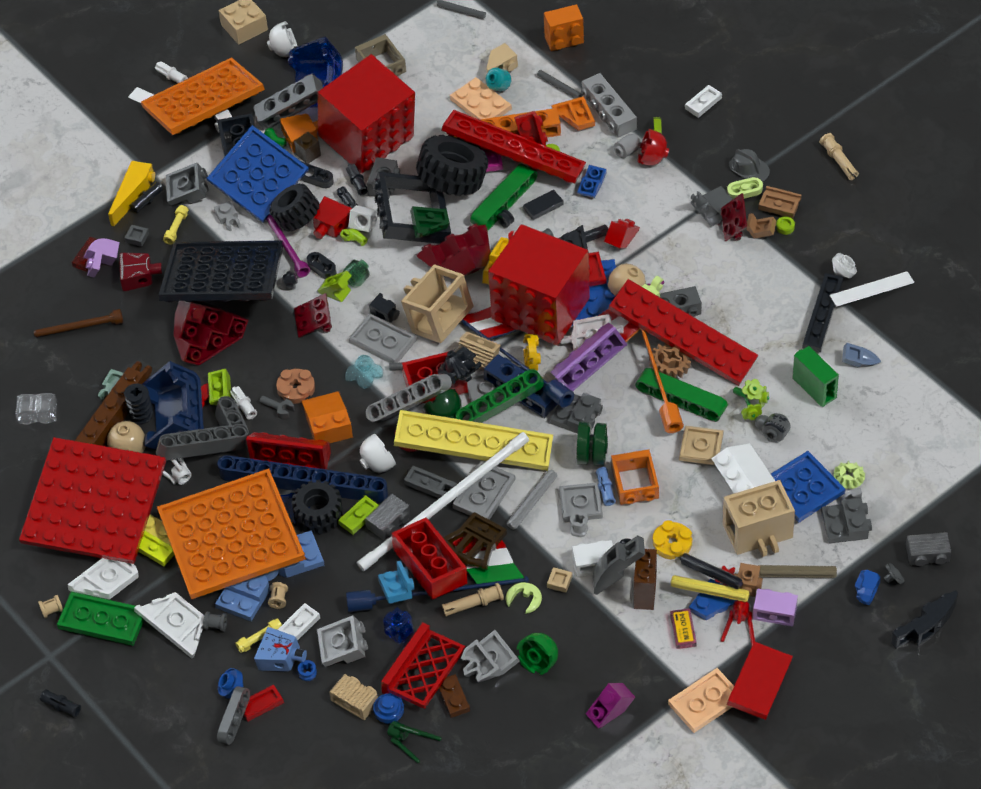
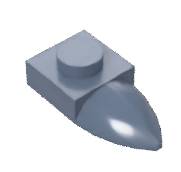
M846 343L843 347V363L860 367L861 365H875L881 362L877 355L866 348Z

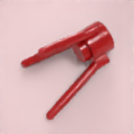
M738 600L734 602L733 610H730L729 618L721 637V642L725 641L733 618L737 621V624L747 619L750 641L753 646L755 637L752 612L749 611L750 604L748 602Z

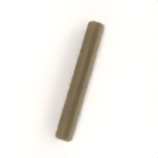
M758 565L761 566L760 577L835 578L837 576L836 566Z

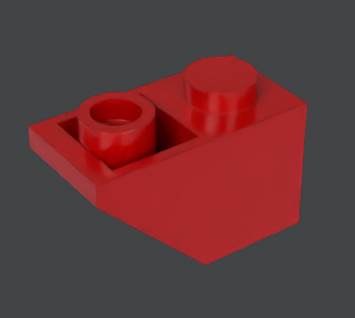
M630 219L611 221L604 242L618 248H627L640 227L636 226L635 222Z

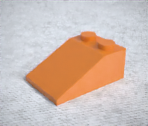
M339 391L302 400L313 440H324L334 443L353 438L351 422Z

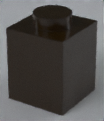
M309 132L294 140L296 155L305 163L309 164L321 156L320 143Z

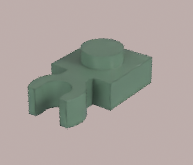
M113 369L109 371L102 383L104 389L98 394L100 400H103L110 393L123 375L122 372Z

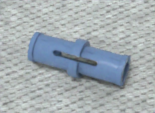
M600 467L596 470L599 482L598 488L602 494L605 506H611L616 503L613 493L614 485L610 481L608 469Z

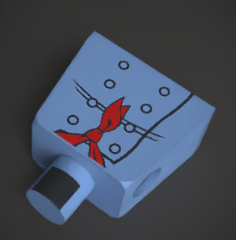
M267 627L254 660L258 670L290 671L294 661L304 662L306 660L307 652L300 649L295 636Z

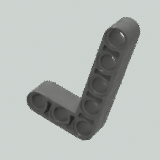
M222 396L219 398L215 411L219 427L164 434L159 439L156 455L165 457L166 460L240 450L245 446L249 430L234 399L229 396Z

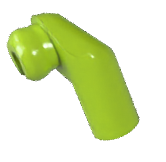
M343 229L340 232V237L344 241H357L361 246H364L368 241L356 229Z

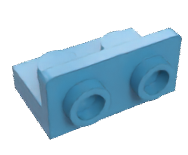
M397 561V571H389L378 575V581L388 603L412 599L414 582L412 578H409L408 569L403 567L401 561Z

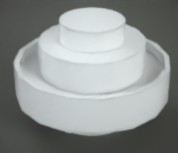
M837 253L832 258L833 271L837 276L852 278L856 274L855 262L851 257Z

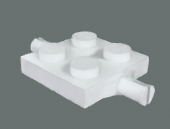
M606 314L574 320L571 335L564 336L561 344L573 343V351L577 350L600 327L608 322L611 324V316ZM622 325L615 327L619 333H624Z

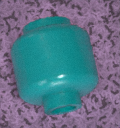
M497 67L490 69L485 78L487 86L499 92L507 90L512 81L511 75L507 70Z

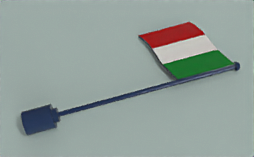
M464 537L452 542L453 546L456 548ZM471 541L462 553L467 555L476 542ZM501 541L496 546V550L492 551L488 570H482L481 567L470 565L467 567V573L475 584L461 586L452 591L495 586L496 583H499V585L528 583L529 578L521 574L513 563L505 543ZM483 547L474 558L483 560L486 548ZM370 589L346 592L348 613L372 610V605H376V601L387 600L386 596L375 597V593H371ZM426 591L412 592V596L428 594Z

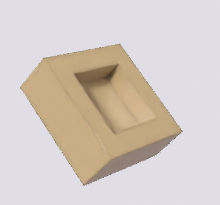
M553 567L547 582V588L566 593L573 577L572 572Z

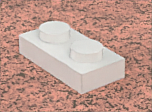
M708 85L685 104V109L699 118L722 99V93Z
M304 603L278 630L293 635L299 640L320 619V614Z

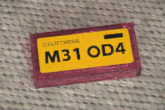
M691 610L670 611L676 649L697 647Z

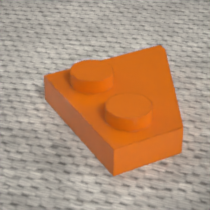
M584 96L551 105L552 109L557 108L560 118L578 131L595 126V120Z

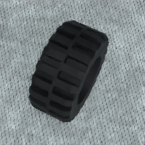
M444 134L435 135L428 138L422 144L416 170L419 178L424 183H427L430 188H435L436 191L445 192L448 195L467 196L481 188L488 168V159L485 152L480 150V147L465 142L459 137L445 136Z

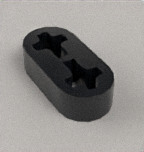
M319 252L308 254V266L320 277L326 279L337 274L336 265Z

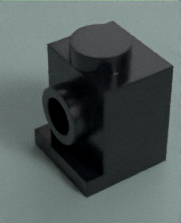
M379 293L369 304L370 314L389 323H392L393 320L395 321L400 314V311L396 309V304L391 300L384 299L382 293Z

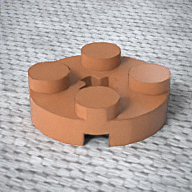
M283 370L276 384L278 395L284 398V400H290L293 404L302 403V400H305L309 395L311 397L315 391L314 378L309 370ZM299 384L297 388H293L292 385Z

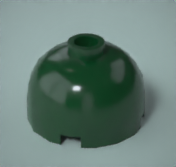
M449 389L437 395L432 403L429 401L422 407L425 414L456 419V413L462 407V402L456 389Z

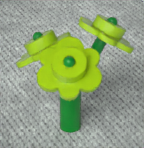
M758 379L745 381V386L742 389L739 387L733 389V393L743 397L747 404V408L741 410L744 420H755L756 417L762 414L761 409L765 403H768L769 392H766L767 387L761 386ZM754 398L759 400L760 404L753 405L749 400Z

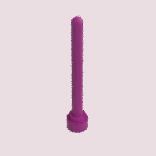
M269 214L266 220L277 238L283 240V247L294 263L296 275L300 278L307 276L310 273V267L306 262L299 259L275 219Z

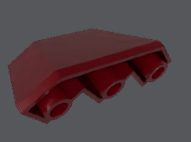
M471 225L464 234H450L439 245L427 244L416 255L430 267L437 265L461 273L464 276L473 274L487 265L489 255L491 254L486 225Z
M179 301L175 312L174 338L182 361L201 365L243 338L248 320L200 301Z

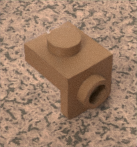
M751 213L748 216L746 229L750 232L753 239L774 235L777 221L774 217L756 219L754 214Z

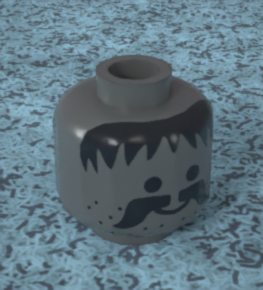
M774 413L764 422L762 432L768 440L780 442L790 431L791 425L785 415Z

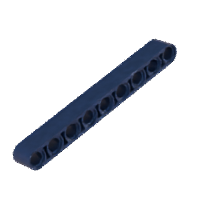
M222 456L218 460L219 474L225 481L231 482L269 469L279 489L296 491L297 488L301 489L302 484L307 485L309 481L314 483L316 480H321V483L327 481L329 485L333 484L339 490L341 498L361 500L366 495L375 503H382L388 497L387 482L381 477L235 456Z

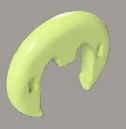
M517 583L507 591L506 603L508 607H510L514 597L521 591H523L524 597L528 598L530 595H533V599L525 614L535 611L541 604V592L531 583Z

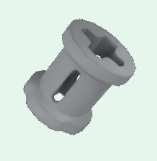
M583 512L573 513L570 517L572 525L570 528L571 534L576 537H584L588 531V517Z

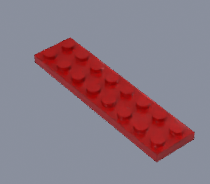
M456 110L451 112L441 131L446 132L450 136L459 137L465 142L474 143L483 149H489L498 155L507 156L516 162H522L533 169L542 170L548 175L557 176L566 182L574 184L586 165L585 161Z
M627 279L609 305L608 310L669 346L678 348L681 353L737 386H740L758 358V354L630 279Z

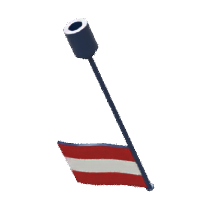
M491 307L467 314L461 321V323L477 335L487 340L518 331L511 326L493 320ZM500 347L499 351L525 371L530 370ZM556 379L549 382L544 380V392L547 397L562 408L572 403L574 399L573 391Z

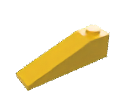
M137 161L130 162L108 213L111 226H115L131 209L130 204L141 195L142 191H146L150 187L151 182H154L155 172H153L152 164Z

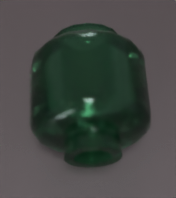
M353 259L343 269V272L348 271L352 275L347 281L352 287L361 286L370 276L369 265L364 260L358 261Z

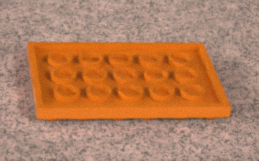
M231 57L141 101V105L168 132L174 135L190 126H195L204 119L211 118L213 115L227 110L235 104L243 102L251 96L259 94V92L265 89L263 83Z

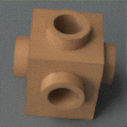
M740 563L738 574H734L742 578L743 586L740 589L748 590L749 596L756 597L757 589L762 588L763 578H760L761 566Z

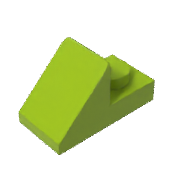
M344 271L328 277L317 291L319 294L326 293L327 297L343 302L351 291L347 286L349 284L347 281L352 275L348 271Z

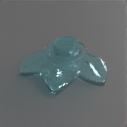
M361 355L357 358L354 365L348 367L345 379L346 381L357 380L358 385L366 389L372 385L374 378L383 377V369L380 365L375 364L370 356Z

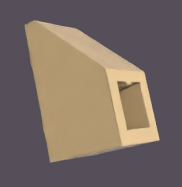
M506 43L491 50L486 68L487 73L490 69L496 67L505 69L508 72L513 71L518 67L517 54Z

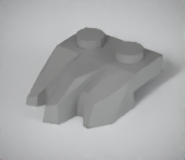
M496 630L480 642L476 639L464 649L461 656L462 660L470 661L463 669L464 675L468 677L477 674V682L503 675L520 662Z

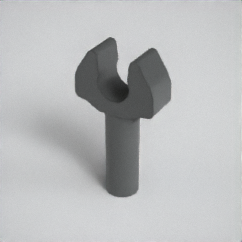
M261 396L260 403L276 409L277 417L281 419L290 418L289 412L284 409L295 411L293 403L288 399L279 403L266 396Z

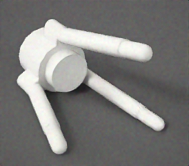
M179 458L181 465L176 459H172L171 461L175 465L171 470L172 476L163 471L162 475L170 479L173 484L177 482L180 485L185 484L191 478L190 470L187 468L183 458Z

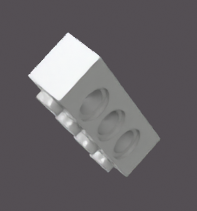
M601 73L582 81V96L590 102L592 109L599 113L601 120L608 124L611 132H614L619 138L637 130V117Z

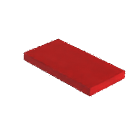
M754 641L727 701V705L766 720L793 656Z

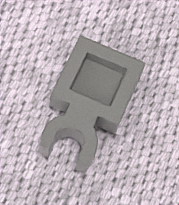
M231 201L214 207L216 216L221 224L226 223L229 231H232V224H236L238 228L240 227L238 213Z

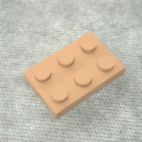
M477 77L450 95L452 102L467 114L479 120L500 117L512 110V105Z
M716 668L669 699L668 705L695 733L732 708L727 705V701L734 685Z

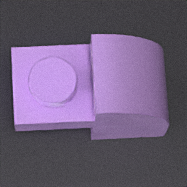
M101 238L91 243L83 257L88 259L86 268H88L87 276L95 277L101 263L112 266L117 258L119 242Z

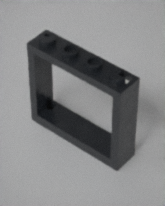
M378 172L376 179H373L374 185L372 189L375 190L374 200L378 207L379 229H382L383 238L435 244L444 242V238L451 234L450 224L446 229L415 238L412 224L393 223L387 188L429 192L431 206L437 209H447L444 193L436 191L435 188H430L427 183H424L416 175Z

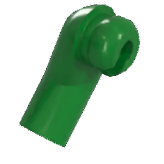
M267 128L264 131V134L278 145L286 147L287 139L277 137L274 129Z

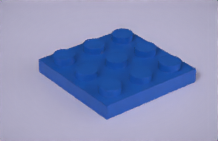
M806 451L771 473L775 481H781L795 510V519L798 523L841 497L846 491L809 451Z

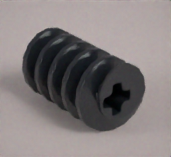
M142 384L129 385L124 391L130 419L136 424H145L153 417L149 391Z

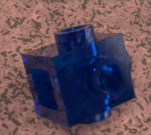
M398 607L392 612H388L383 619L385 634L398 644L413 632L411 615Z

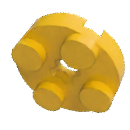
M526 334L524 335L523 342L527 343V346L523 349L524 363L529 369L538 371V364H541L540 353H537L536 346H539L538 335Z
M670 520L664 521L653 533V546L657 549V554L670 560L683 556L684 553L688 554L692 548V531L683 524ZM675 538L677 542L669 543V539Z

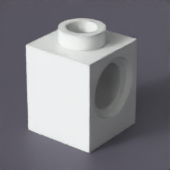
M356 205L350 210L348 228L370 232L378 223L377 210ZM361 216H364L367 222L363 221Z

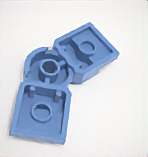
M312 530L297 535L306 560L224 588L215 603L216 608L252 622L270 591L268 581L274 579L278 573L280 576L288 578L324 566V560Z

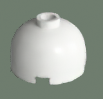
M286 21L275 25L269 33L270 40L267 41L270 51L274 50L281 57H290L298 54V50H294V46H297L291 28H286L285 25L288 24Z
M376 434L369 436L363 441L360 447L362 459L359 461L366 470L369 468L373 472L383 473L393 468L396 462Z

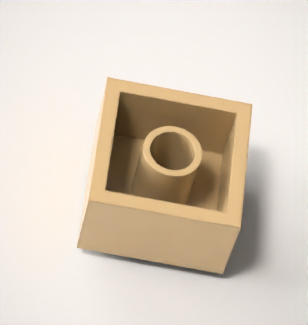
M238 0L219 10L222 27L238 45L268 30L266 15L252 0Z

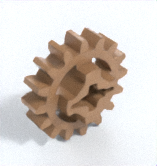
M664 343V346L658 344L657 349H652L659 372L676 378L677 375L682 378L683 373H688L691 364L690 357L681 353L678 348ZM649 358V361H650L649 366H650V367H653V366H652V363H651V360H650V358Z

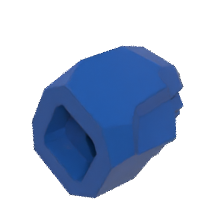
M861 570L855 583L856 597L859 602L870 605L880 584V576L877 573Z

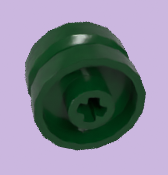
M579 422L576 452L577 465H587L590 460V453H592L594 466H605L608 451L607 423H597L594 427V435H591L590 422Z

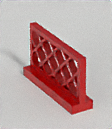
M422 622L382 679V694H393L425 709L463 654L465 646L430 630V625ZM433 638L439 641L440 645L429 647L428 642ZM452 647L457 649V652L451 655H447L445 649ZM442 650L444 656L433 659L431 652ZM428 653L430 660L418 661L419 655ZM446 661V668L436 669V663ZM432 665L434 671L422 673L421 667ZM418 668L419 675L408 676L407 672L409 670ZM436 676V683L426 685L425 678ZM422 680L423 686L412 689L410 682ZM407 683L409 690L404 691L396 689L398 685ZM426 692L427 696L423 701L415 698V693Z

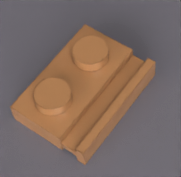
M766 186V190L759 202L758 210L794 218L802 195Z

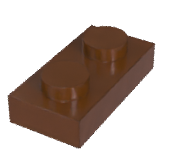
M456 674L446 677L439 687V692L450 718L470 712L469 704Z

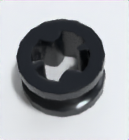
M503 209L496 216L498 223L505 228L514 222L513 215L506 209Z

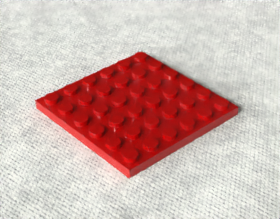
M53 437L19 538L20 543L134 564L164 471L166 458Z

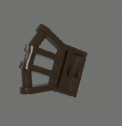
M473 512L460 529L443 537V539L465 566L481 567L482 570H488L492 551L496 550V546L507 535V529ZM465 536L456 548L452 545V542ZM471 541L476 542L467 555L462 553ZM483 547L486 548L483 560L474 558Z

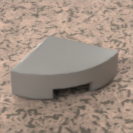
M861 488L844 494L840 499V504L845 499L862 498Z

